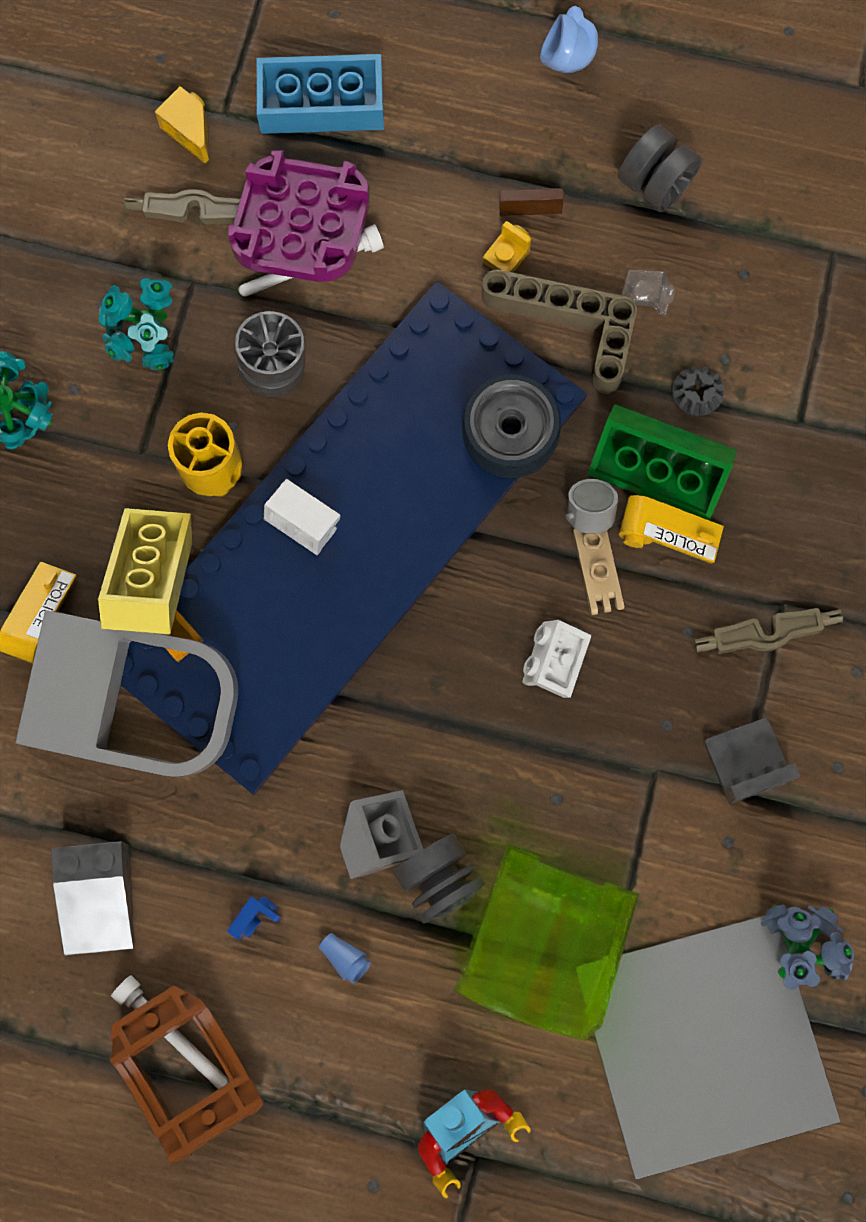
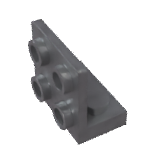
M767 718L711 737L705 741L706 749L729 804L787 784L800 777L795 763L787 766Z

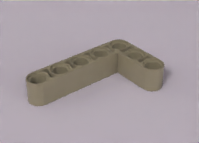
M492 270L484 276L482 281V300L491 309L602 332L592 384L598 392L603 394L613 393L619 388L637 314V307L632 299L626 296L503 270ZM498 286L501 287L503 291L500 293H493L489 289L491 287ZM530 293L534 298L525 300L520 295ZM560 299L564 301L566 304L563 306H555L551 303V301ZM585 306H592L597 311L594 313H587L582 308ZM624 313L628 316V319H617L614 314ZM614 341L619 343L622 348L612 349L607 343ZM602 371H611L615 374V378L606 379L600 373Z

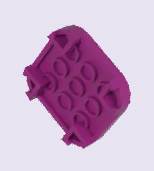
M271 151V156L260 159L255 164L250 162L245 170L246 183L234 223L229 225L228 237L235 259L245 268L254 271L316 282H330L346 274L355 261L370 202L368 181L366 182L365 177L356 170L355 164L344 161L341 168L284 158L283 151Z

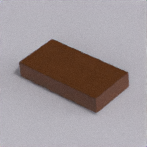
M563 189L501 190L499 216L562 214Z

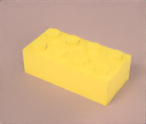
M124 509L98 597L101 629L171 634L192 546L190 513Z

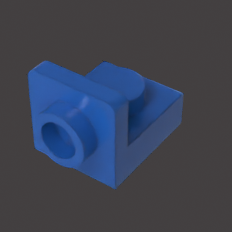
M263 895L259 901L254 897H250L226 932L237 940H242L245 935L250 938L262 922L258 919L261 912L274 922H280L282 917L276 913L279 907Z

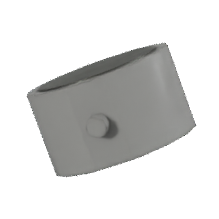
M586 479L577 482L571 487L568 494L567 521L574 529L584 533L597 534L605 532L615 522L618 503L617 492L609 483L598 479Z

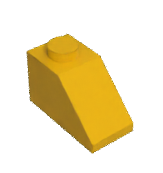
M180 86L155 111L160 128L205 164L209 160L208 122L204 110L205 104L196 93L191 92L189 94Z

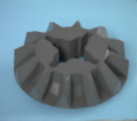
M693 365L689 369L682 370L676 377L672 387V394L675 403L681 410L690 415L703 416L712 413L719 407L723 400L724 385H722L719 374L710 371L708 366L701 368ZM696 380L700 383L701 387L707 388L702 395L701 401L697 392H691Z

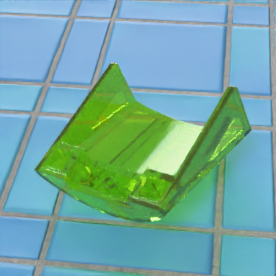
M508 844L453 991L505 1017L548 1032L585 1041L603 1025L639 894L609 882H605L602 886L539 862L541 856Z

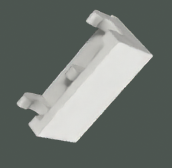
M288 479L281 484L264 505V520L316 555L321 552V549L333 536L337 529L334 526L340 520V514Z

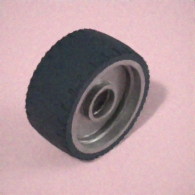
M505 374L487 380L486 383L484 382L473 392L463 413L462 435L469 455L481 469L497 477L519 478L539 470L553 455L560 438L561 417L554 397L541 383L524 375ZM514 424L520 431L512 435L505 433L502 428L505 425Z

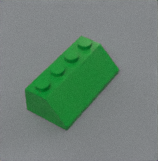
M615 404L605 424L587 475L710 521L733 467L737 450Z

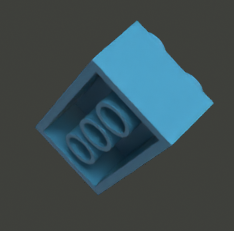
M381 54L256 58L257 118L261 134L384 130Z

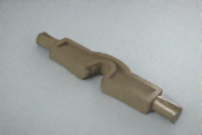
M198 189L184 190L176 194L146 192L144 199L125 197L124 210L143 211L146 218L184 223L188 219L190 209L193 206H199L200 220L204 224H233L240 199L214 197L212 194Z
M819 608L778 613L772 617L773 635L771 636L765 635L759 621L752 618L735 625L717 628L713 631L712 636L693 639V645L696 646V653L716 649L718 654L746 648L756 651H773L783 647L790 639L818 634L824 630V626L843 623V615H841L840 609L820 613Z

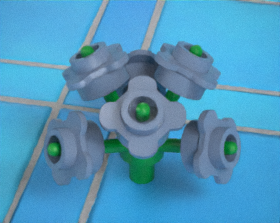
M773 905L771 909L765 912L767 917L763 919L764 921L761 922V925H767L770 934L781 931L788 947V951L780 959L782 966L778 970V974L783 978L784 985L787 988L796 989L799 985H808L810 987L818 985L820 976L815 971V965H823L825 974L832 976L834 980H839L840 977L842 980L848 979L853 967L854 951L849 942L842 940L840 933H843L844 930L836 924L839 917L834 914L833 909H827L821 905L819 910H816L808 905L807 909L812 912L810 915L807 911L798 907L787 909L785 905ZM822 932L830 937L831 941L824 942L821 954L815 955L810 950V947Z

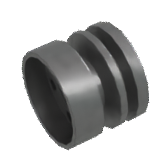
M450 834L426 847L393 871L404 892L418 887L421 888L423 893L411 903L414 908L429 901L431 907L419 915L423 923L446 917L471 901L478 890L485 886L481 877L466 884L464 879L476 870L474 865L460 870L455 866L464 857L466 852L454 834Z

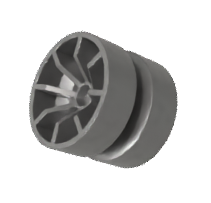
M658 124L646 132L631 149L619 170L618 179L634 192L645 188L643 199L661 213L673 205L688 188L697 175L703 158L687 145H682L675 150L677 137L661 124Z
M275 311L256 313L241 324L236 334L235 347L238 373L243 384L252 392L265 397L282 396L296 388L305 370L304 336L299 325L289 316Z

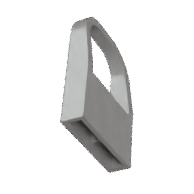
M45 610L16 744L164 776L197 774L213 765L223 754L228 744L238 701L237 677L228 659L210 645L159 633L101 629V621ZM131 641L195 654L206 660L217 673L220 681L221 695L212 737L204 751L192 760L174 763L107 747L129 643Z

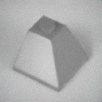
M403 790L350 802L340 842V849L350 879L404 863L423 850Z

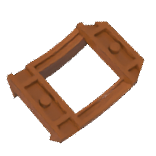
M173 985L112 1024V1058L109 1060L115 1066L136 1099L156 1138L162 1144L170 1164L192 1156L191 1153L247 1116H254L264 1105L237 1053L203 1000ZM193 1019L215 1053L230 1082L173 1118L135 1055Z

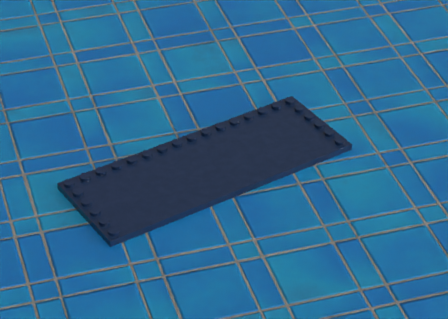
M439 282L432 286L185 571L176 610L203 639L202 643L214 647L228 659L238 681V701L230 738L223 754L215 764L252 795L258 792L519 479L502 478L489 472L487 473L469 455L462 435V418L466 404L473 392L484 382L486 383L487 380L499 375L519 374L520 376L530 377L546 387L552 397H554L560 412L561 428L587 397L586 392ZM508 424L502 428L505 433L512 435L520 431L514 424ZM286 479L340 514V520L334 526L337 528L335 533L318 555L264 520L265 503ZM131 641L120 685L200 752H203L212 737L220 701L221 687L217 673L206 660L195 654L189 653L181 661L177 662L163 647Z

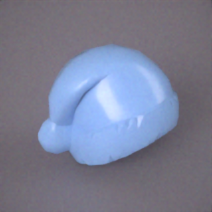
M572 6L567 14H560L543 43L540 53L541 62L554 71L573 73L583 70L596 55L598 33L594 24L584 18L580 7Z

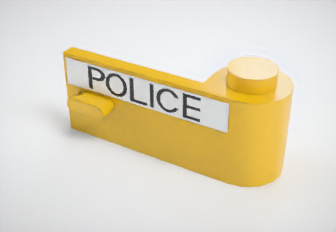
M633 495L628 498L619 536L624 539L623 543L630 547L642 548L643 544L655 542L712 564L715 563L724 526L657 500Z
M43 562L39 563L0 630V652L33 664L45 610L59 611L77 579L76 574Z

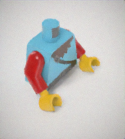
M491 1089L479 1092L463 1090L423 1122L425 1133L418 1142V1152L429 1172L433 1175V1184L444 1198H448L445 1190L449 1184L454 1183L458 1189L461 1187L459 1180L449 1168H446L448 1163L499 1123H504L508 1134L514 1142L520 1141L515 1133L517 1130L525 1128L530 1132L531 1129L520 1112H513V1109L495 1091Z

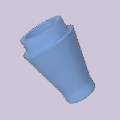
M333 933L325 937L319 946V950L325 954L343 981L348 979L352 984L356 983L370 967L371 962L366 958L367 953L341 940Z

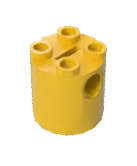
M202 412L188 415L177 422L170 432L168 451L170 459L184 484L199 495L219 497L226 495L241 477L243 467L242 455L230 427L216 415Z

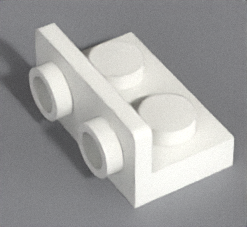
M560 620L543 622L535 633V646L532 654L525 662L523 668L525 675L522 683L528 686L537 685L563 698H571L591 635Z

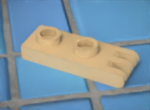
M573 529L572 534L590 614H598L596 601H601L604 613L611 612L609 600L611 598H614L616 609L623 610L624 602L607 530L597 534H588Z

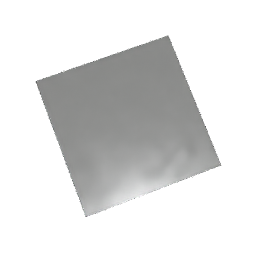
M767 915L576 967L635 1179L840 1122L799 986L796 989L787 988L784 985L783 978L778 974V970L782 966L780 959L787 952V948L781 931L770 934L768 926L761 925V922L764 921L763 919Z

